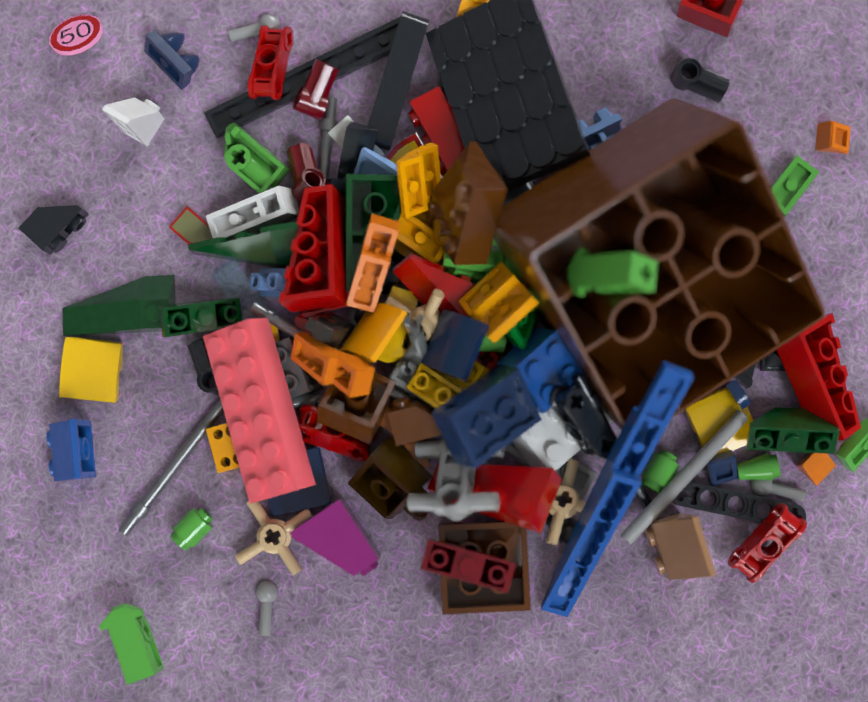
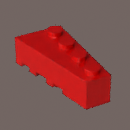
M682 0L679 4L677 17L728 38L745 0Z
M332 184L304 188L296 223L298 225L296 239L292 240L291 245L292 257L290 265L286 267L284 278L286 283L284 292L280 293L279 303L291 312L346 305L343 196Z
M833 313L824 315L819 322L779 347L777 352L802 409H806L839 427V441L845 440L861 429L853 393L846 388L845 383L848 372L846 365L841 366L837 349L841 348L839 337H834L831 324L835 323Z
M438 462L427 487L431 493L436 491L440 462ZM481 464L475 468L473 493L497 492L500 506L498 511L474 512L541 534L562 479L553 468ZM458 499L451 501L450 504H455Z

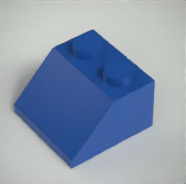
M72 419L49 424L50 431H47L46 440L48 447L52 451L49 471L51 476H54V482L96 477L91 421Z

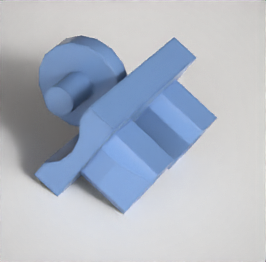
M603 108L593 115L596 124L590 127L586 125L584 120H578L589 150L621 131L620 123L622 118L618 113L612 115L607 108Z
M260 268V273H251L250 289L259 290V296L280 297V293L284 292L286 283L284 278L286 268Z

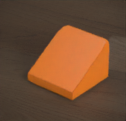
M832 120L818 123L815 150L849 154L851 127Z
M807 453L795 465L815 486L836 467L830 456L824 453Z

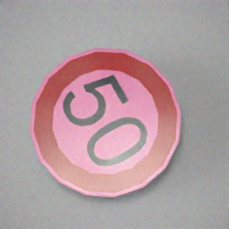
M93 15L70 17L54 28L49 37V44L54 52L60 55L82 53L99 41L103 33V25Z

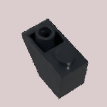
M78 205L37 207L18 229L42 251L51 255L53 252L57 253L67 244L66 238L73 231L77 232L83 228L87 221L85 218L89 214Z

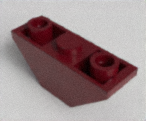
M428 539L420 569L508 593L516 563L463 546Z

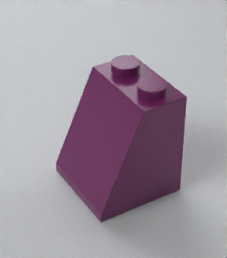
M344 498L339 499L290 532L292 538L352 576L359 572L362 576H365L378 565L377 560H379L381 554Z

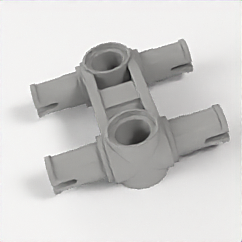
M443 437L441 440L416 441L415 455L418 459L440 458L436 491L424 494L409 493L407 506L410 512H434L438 516H446L450 520L459 521L472 514L473 511L499 510L500 500L497 492L473 493L475 469L456 464ZM505 447L492 457H504ZM458 499L455 504L449 505L451 501Z

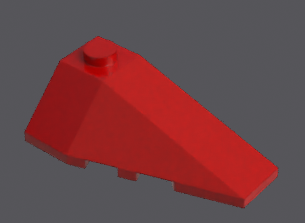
M410 254L394 267L393 272L422 305L428 303L435 289H439L444 292V297L438 307L441 314L443 309L471 318L458 302L476 285L470 282V277L461 275L458 278L446 273L443 266Z

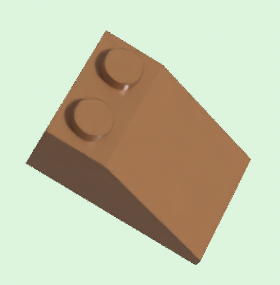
M679 512L654 520L649 525V529L645 530L649 545L651 547L655 546L658 557L654 558L656 569L659 574H664L665 578L675 580L716 576L698 516Z

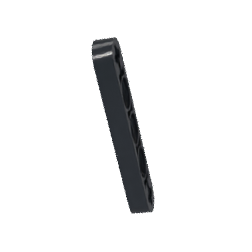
M689 482L683 489L684 491L694 493L693 487H697L694 494V505L690 504L693 498L681 497L680 501H677L676 496L671 502L678 506L759 523L766 519L760 518L757 515L756 508L760 503L766 502L770 506L771 511L778 504L784 503L788 506V511L791 512L792 508H794V513L798 515V518H803L806 521V512L798 504ZM706 490L711 491L715 496L713 505L705 507L700 501L701 494ZM734 496H738L743 502L742 509L737 513L732 512L728 507L729 500Z

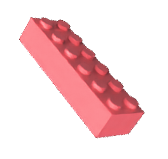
M246 319L204 335L203 339L249 503L252 504L316 485L268 319Z

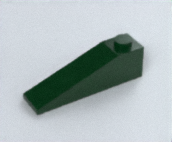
M346 174L344 176L346 291H350L371 214L396 221L399 220L402 210L398 175Z
M297 222L261 227L260 234L239 232L235 233L236 235L233 236V240L228 241L226 237H217L188 244V249L196 255L273 268H286L290 265L293 252L291 245L292 240L296 239L298 225L296 224Z
M175 275L145 276L64 307L63 336L162 332L159 308L176 304Z

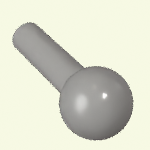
M272 14L264 15L259 23L228 31L230 40L233 42L259 35L262 25H266L270 29H280V21Z
M751 480L750 488L757 496H766L771 493L801 502L805 498L806 491L774 483L770 480Z
M263 581L256 588V597L261 602L259 636L270 637L272 602L277 599L279 594L277 585L272 581Z

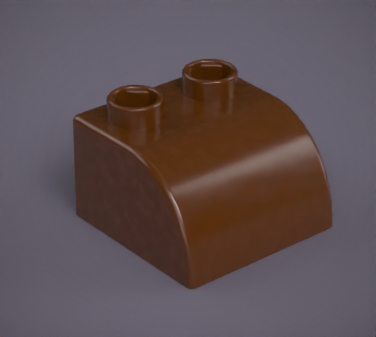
M678 99L667 100L591 149L590 155L563 167L504 205L501 209L494 235L495 242L515 277L539 302L535 307L539 312L538 317L545 329L558 332L591 390H594L601 400V408L620 430H622L633 407L639 408L663 362L690 370L694 376L673 414V418L819 322L825 314L821 300L743 123L737 119ZM580 248L589 250V255L635 252L658 261L655 292L602 294L593 291V288H591V291H585V296L573 295L568 280L569 265Z

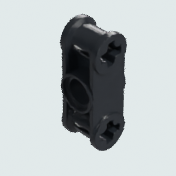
M564 385L553 388L549 396V403L563 422L567 432L575 439L585 454L597 455L599 458L607 459L617 438L604 421L602 414L588 398L586 392L579 388L570 389Z

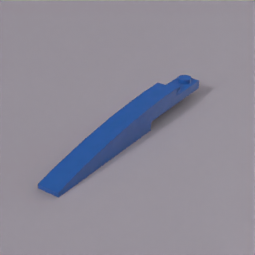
M663 362L639 408L633 407L569 538L542 601L541 610L565 617L569 616L641 485L640 474L694 378L690 370Z

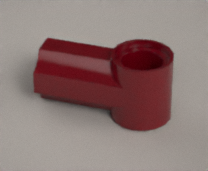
M315 59L305 85L301 86L295 97L293 110L320 120L327 108L329 100L327 96L339 69Z
M298 143L295 146H290L286 152L294 179V184L291 188L292 194L299 202L302 201L304 188L322 186L326 183L324 174L317 169L312 148L308 146V143Z

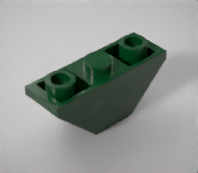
M240 298L199 300L176 303L159 308L162 337L218 330L242 321Z
M775 407L750 423L746 450L835 454L840 430L839 427L806 409Z

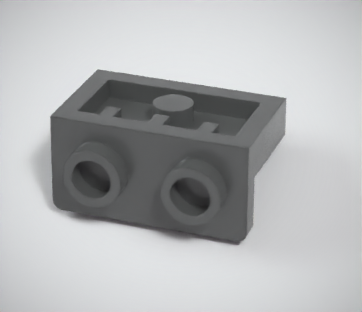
M288 337L277 342L276 347L291 399L323 389L320 382L290 359L294 338Z

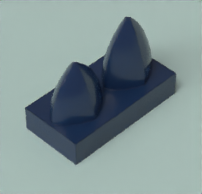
M154 30L146 35L144 52L182 90L190 84L191 75L197 70L199 65V56L194 54L178 55L176 53L183 44L184 33H167L160 36Z

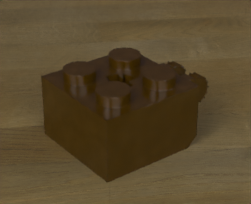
M390 436L366 460L347 484L385 519H393L402 509L418 521H422L428 515V512H410L407 506V498L409 493H428L423 486L431 479L432 475L404 450L401 445L396 446L395 440Z

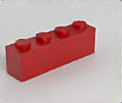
M440 86L410 101L411 111L408 112V116L415 128L420 126L424 134L421 136L424 145L428 143L438 145L440 174L443 176L463 152L464 146L452 108Z

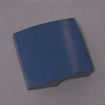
M443 309L422 364L467 381L489 325Z
M320 447L306 450L316 485L269 498L271 516L332 503Z

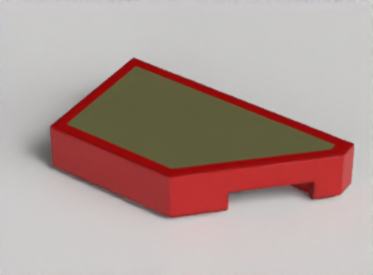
M186 207L169 226L187 244L213 239L209 225L189 207Z

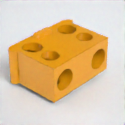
M225 423L207 428L206 432L217 473L240 468L228 424ZM220 430L223 432L222 438L218 435ZM227 458L230 459V465H229V466L226 464V459H227Z

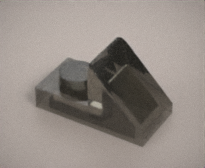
M332 312L309 317L305 326L306 329L312 332V337L337 350L355 327V325Z

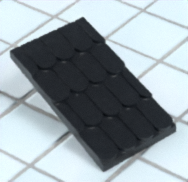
M489 0L488 3L485 2L464 13V15H460L442 24L439 28L426 33L464 149L470 141L477 142L506 186V193L591 154L534 0Z

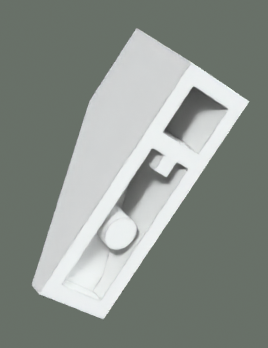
M131 98L107 104L102 109L123 133L145 146L149 145L165 119L159 112L160 107L148 99L142 102L137 98Z
M276 186L206 215L212 238L226 237L231 239L236 235L235 233H252L259 231L261 227L278 225L294 219L299 215V207L290 188Z

